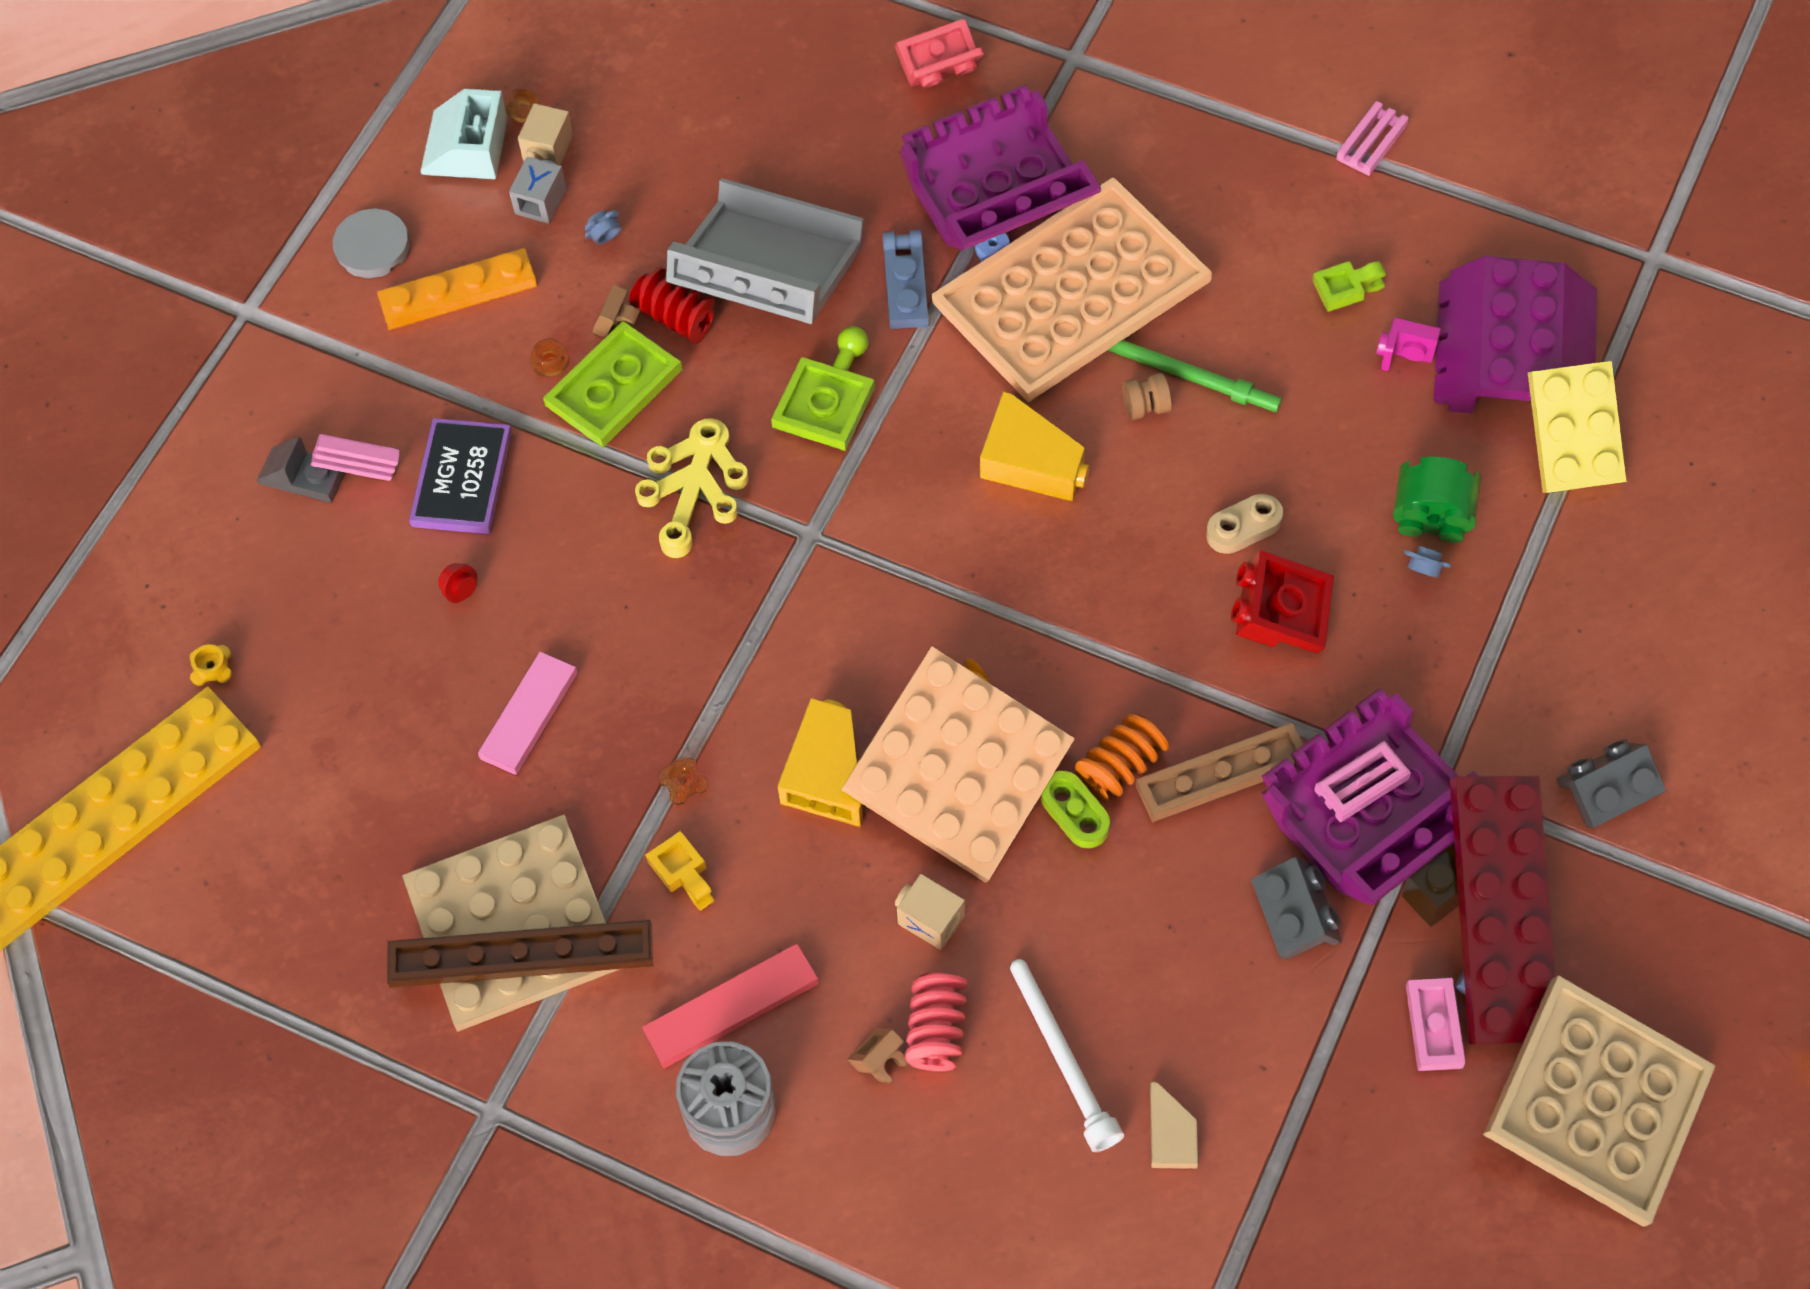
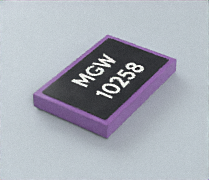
M432 419L409 518L411 527L481 534L491 533L512 436L510 425Z

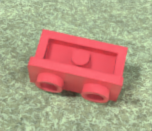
M965 18L899 41L895 45L910 87L922 84L923 88L932 87L944 80L942 76L956 72L957 76L968 74L978 68L976 64L980 62L984 55L981 47L976 49Z

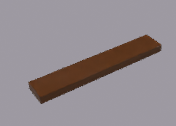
M651 920L388 941L387 983L390 988L654 966Z

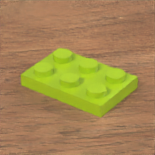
M622 321L543 397L544 403L547 408L604 448L682 371L681 361Z

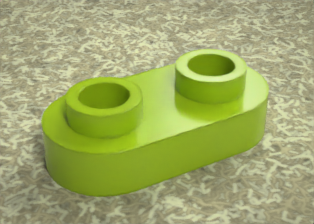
M1068 771L1054 772L1041 794L1043 807L1077 846L1094 848L1101 845L1109 834L1110 818L1107 811L1075 774ZM1059 793H1065L1070 798L1066 801H1058L1055 796ZM1085 824H1090L1094 826L1095 831L1085 833L1080 828Z

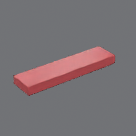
M795 944L643 1026L642 1029L663 1068H666L694 1053L697 1049L720 1039L819 985V981L798 944Z

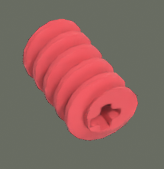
M932 972L922 974L913 981L911 991L914 997L910 1002V1009L913 1013L908 1019V1025L912 1030L907 1034L906 1041L910 1047L905 1052V1059L911 1066L928 1071H951L956 1068L955 1063L949 1061V1058L961 1056L962 1048L950 1043V1041L962 1039L964 1032L962 1029L952 1026V1024L964 1022L965 1014L953 1009V1007H961L967 1003V998L964 995L955 992L968 987V981L965 978L948 973Z

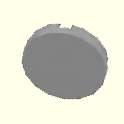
M376 208L360 210L346 217L336 228L332 238L333 251L339 264L345 267L346 271L353 276L363 278L381 277L390 273V268L397 264L400 266L406 260L410 250L409 234L400 217L390 211Z

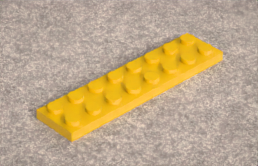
M208 686L0 845V951L261 748L258 740Z

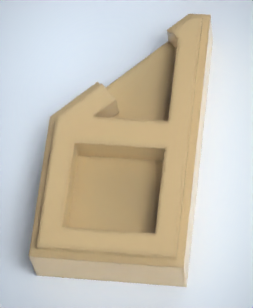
M1151 1082V1168L1197 1169V1120L1160 1084Z

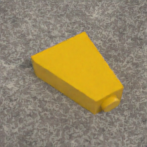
M1003 392L980 456V478L1073 502L1077 487H1085L1090 465L1084 464L1085 448L1014 395Z
M810 699L777 786L780 804L861 827L863 822L862 803L841 790L857 765L851 709H847L843 704L834 700L827 699L822 702Z

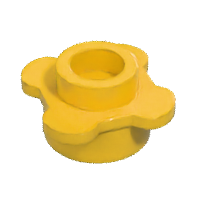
M206 644L192 651L190 654L191 666L193 668V672L190 675L192 683L202 686L210 681L227 682L232 675L231 670L228 668V659L231 657L230 649L224 645ZM214 663L212 668H207L209 664Z

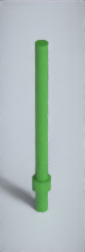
M1125 340L1118 342L1107 350L1231 396V401L1245 406L1251 403L1277 413L1282 404L1283 398L1254 388V383L1240 378L1234 381Z

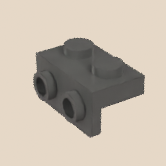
M1627 739L1616 741L1603 749L1605 754L1593 760L1592 758L1578 760L1567 767L1568 773L1557 778L1560 787L1571 789L1586 827L1595 828L1666 791L1647 744L1629 743Z
M1294 857L1251 879L1279 957L1288 960L1323 942L1333 946L1342 942L1338 932V928L1341 927L1340 918L1334 907L1327 903L1323 893V889L1326 888V882L1316 865H1311Z

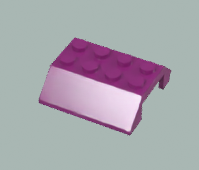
M1025 84L1000 94L1003 109H1000L995 97L966 108L970 123L966 122L963 113L959 111L932 123L936 137L932 136L927 125L902 135L904 145H901L902 151L899 152L911 187L948 246L965 250L1101 192V186L1084 160L1073 164L1048 127V105L1039 91L1029 92Z
M1484 256L1451 270V276L1440 281L1439 307L1442 309L1438 310L1437 328H1441L1438 338L1440 342H1437L1435 371L1439 374L1435 375L1434 401L1439 404L1448 403L1449 411L1473 413L1477 396L1531 401L1528 372L1595 363L1597 289L1568 265L1561 262Z
M1377 689L1355 706L1361 719H1359L1354 711L1349 710L1323 730L1329 743H1327L1323 736L1317 734L1291 753L1297 767H1294L1292 762L1285 758L1262 775L1267 789L1261 794L1280 830L1313 865L1319 868L1322 875L1338 892L1369 905H1374L1454 843L1450 779L1459 776L1410 727L1414 710L1397 693L1388 698L1382 689ZM1385 741L1411 772L1409 780L1340 823L1335 817L1336 812L1333 808L1330 810L1325 804L1324 797H1319L1314 791L1315 785ZM1385 757L1380 758L1331 790L1334 793L1339 792L1359 777L1386 762L1387 759ZM1394 769L1390 771L1389 773L1379 778L1372 784L1368 785L1361 791L1357 792L1350 798L1346 799L1342 803L1346 804L1353 798L1357 797L1364 791L1368 790L1375 784L1379 783L1386 777L1396 772V770ZM1472 771V772H1471L1470 774H1468L1467 776H1478V775H1477L1474 771Z

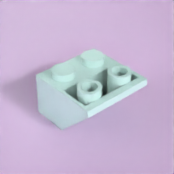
M463 89L434 110L421 167L422 175L496 179L508 122L501 91Z

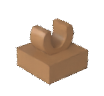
M613 284L592 333L605 338L612 325L616 328L622 321L633 327L640 311L633 306L622 304L628 290Z
M876 1028L847 1058L858 1072L871 1073L876 1080L883 1083H890L893 1080L885 1071V1063L888 1059L891 1058L898 1066L905 1067L908 1064L905 1055L897 1050L904 1041L893 1029Z

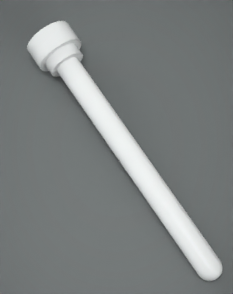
M1022 959L1014 960L1011 963L1010 970L1086 1119L1084 1123L1086 1129L1084 1137L1092 1152H1100L1114 1146L1124 1137L1116 1118L1109 1116L1108 1112H1102L1027 963Z

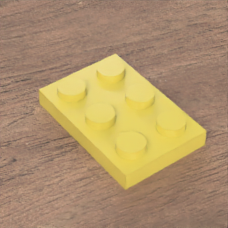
M1612 361L1528 372L1542 493L1626 482Z

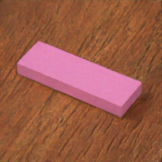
M539 652L479 750L478 755L480 759L517 775L578 674L576 667Z

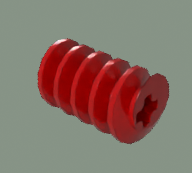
M662 267L656 268L649 274L642 275L630 291V305L640 308L641 312L647 316H652L659 323H664L670 330H676L677 334L681 337L689 338V341L693 344L700 343L711 328L715 300L710 296L703 299V292L696 290L691 292L689 288L666 282L667 271Z

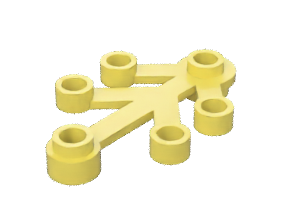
M717 419L700 420L691 428L688 439L668 449L663 446L653 447L647 453L649 469L656 474L666 473L670 470L673 463L694 454L692 463L657 482L649 479L643 480L635 488L638 503L643 507H653L658 504L661 498L683 487L672 522L667 523L659 533L661 549L669 557H683L692 549L693 541L688 525L700 489L711 504L714 518L718 522L730 523L737 517L736 501L732 497L724 495L708 471L711 457H713L723 470L725 484L733 490L742 489L747 485L749 480L748 471L744 464L734 460L726 448L729 442V432L726 425ZM706 434H715L710 438L703 437ZM657 457L666 458L662 463L653 462ZM733 473H741L742 477L738 479H732L730 478V475ZM644 491H654V494L649 497L642 496ZM723 506H728L732 508L727 513H721L718 511ZM672 534H682L677 539L669 538Z

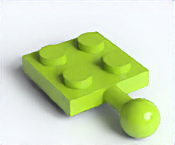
M857 326L846 327L840 332L837 341L840 352L833 366L801 357L772 416V428L846 451L875 390L874 379L848 371L854 357L862 355L867 350L869 344L866 332Z

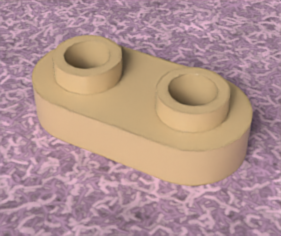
M1257 494L1215 513L1207 524L1206 539L1208 544L1217 552L1230 554L1273 535L1279 530L1282 523V505L1273 496ZM1264 509L1269 511V513L1260 514L1256 510ZM1224 525H1230L1234 529L1231 531L1223 530L1221 527Z

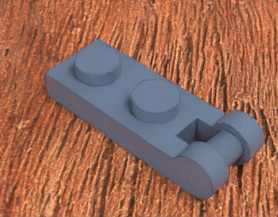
M921 229L909 230L910 234L894 235V231L883 232L890 329L928 327ZM911 249V255L896 256V250Z

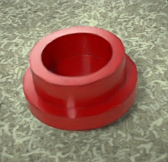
M452 563L442 571L438 580V586L444 598L452 603H459L470 597L476 588L477 572L468 564Z

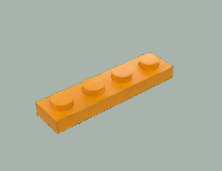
M522 248L377 291L388 329L391 330L536 287L537 284L526 250Z

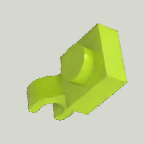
M1350 261L1313 273V283L1327 312L1364 300L1365 291L1375 292L1384 288L1381 278L1386 276V273L1380 261L1372 262L1356 270L1353 269Z

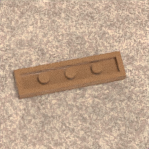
M1292 722L1136 779L1135 787L1153 823L1264 782L1262 775L1285 758L1289 759L1294 767H1297L1291 753L1301 747L1303 742Z

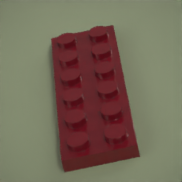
M1456 776L1450 779L1469 1045L1523 1044L1551 979L1555 978L1539 776Z

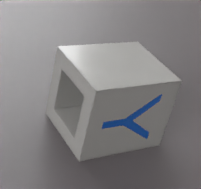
M526 157L509 190L516 215L550 223L567 190L562 166L550 160Z

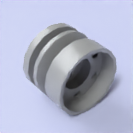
M733 1041L713 1042L697 1049L683 1063L676 1079V1098L690 1137L703 1150L719 1156H739L757 1148L769 1136L776 1119V1099L771 1076L764 1060L750 1047ZM729 1087H732V1094L724 1092L721 1094L720 1097L717 1096L716 1091L718 1089H720L721 1091H727Z

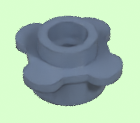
M602 210L592 215L587 221L588 224L584 227L587 232L585 234L586 239H593L595 244L599 245L616 237L622 230L619 220L616 218L619 212L617 210L610 212Z
M1419 545L1417 552L1404 550V554L1411 556L1407 566L1411 570L1439 578L1443 566L1451 568L1452 564L1441 561L1443 553L1421 545Z

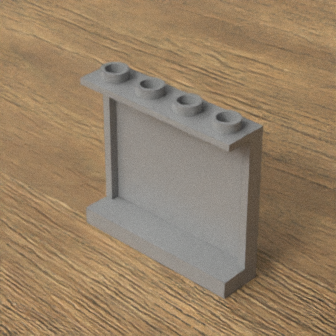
M721 178L719 181L718 202L686 244L673 242L667 249L666 282L812 324L861 251L864 219Z

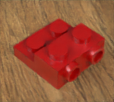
M1260 550L1248 562L1241 564L1236 575V585L1242 587L1241 598L1235 601L1230 616L1231 621L1237 623L1236 635L1270 647H1274L1281 641L1318 654L1326 645L1334 575Z

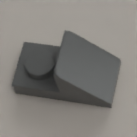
M295 437L272 447L257 478V482L261 485L332 503L346 472L311 466L312 454L307 453L302 439Z

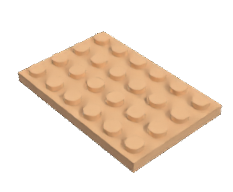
M1114 177L1100 185V193L1067 206L932 293V303L1028 403L1211 282L1212 272Z

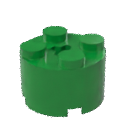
M1421 457L1420 465L1409 467L1410 460L1404 462L1399 468L1393 509V518L1399 524L1398 532L1409 537L1420 536L1423 532L1437 534L1439 539L1448 543L1463 541L1464 534L1471 531L1476 524L1481 486L1480 473L1476 470L1475 475L1467 472L1468 464L1445 457Z

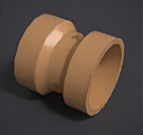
M1164 374L1150 375L1148 380L1142 382L1136 379L1123 381L1122 393L1124 404L1131 420L1143 418L1146 413L1153 411L1157 414L1171 411L1170 391Z

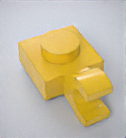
M681 831L645 855L648 864L671 893L683 886L692 902L700 911L714 902L713 897L709 894L712 892L710 887L699 875L707 869L705 861Z

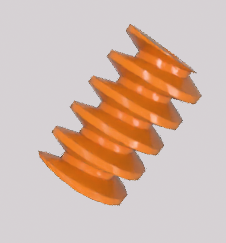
M1128 714L1122 719L1121 725L1111 729L1110 736L1103 737L1099 741L1098 747H1094L1087 752V759L1082 758L1076 763V775L1097 799L1104 803L1108 802L1107 791L1117 797L1121 796L1123 789L1118 781L1121 780L1127 785H1132L1135 782V778L1130 769L1139 774L1145 773L1146 766L1142 758L1150 763H1155L1158 760V755L1153 747L1166 752L1169 749V743L1151 720L1140 714Z

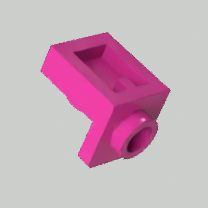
M1394 318L1390 333L1382 331L1376 354L1384 356L1381 370L1389 371L1393 354L1404 356L1412 361L1432 363L1441 328Z

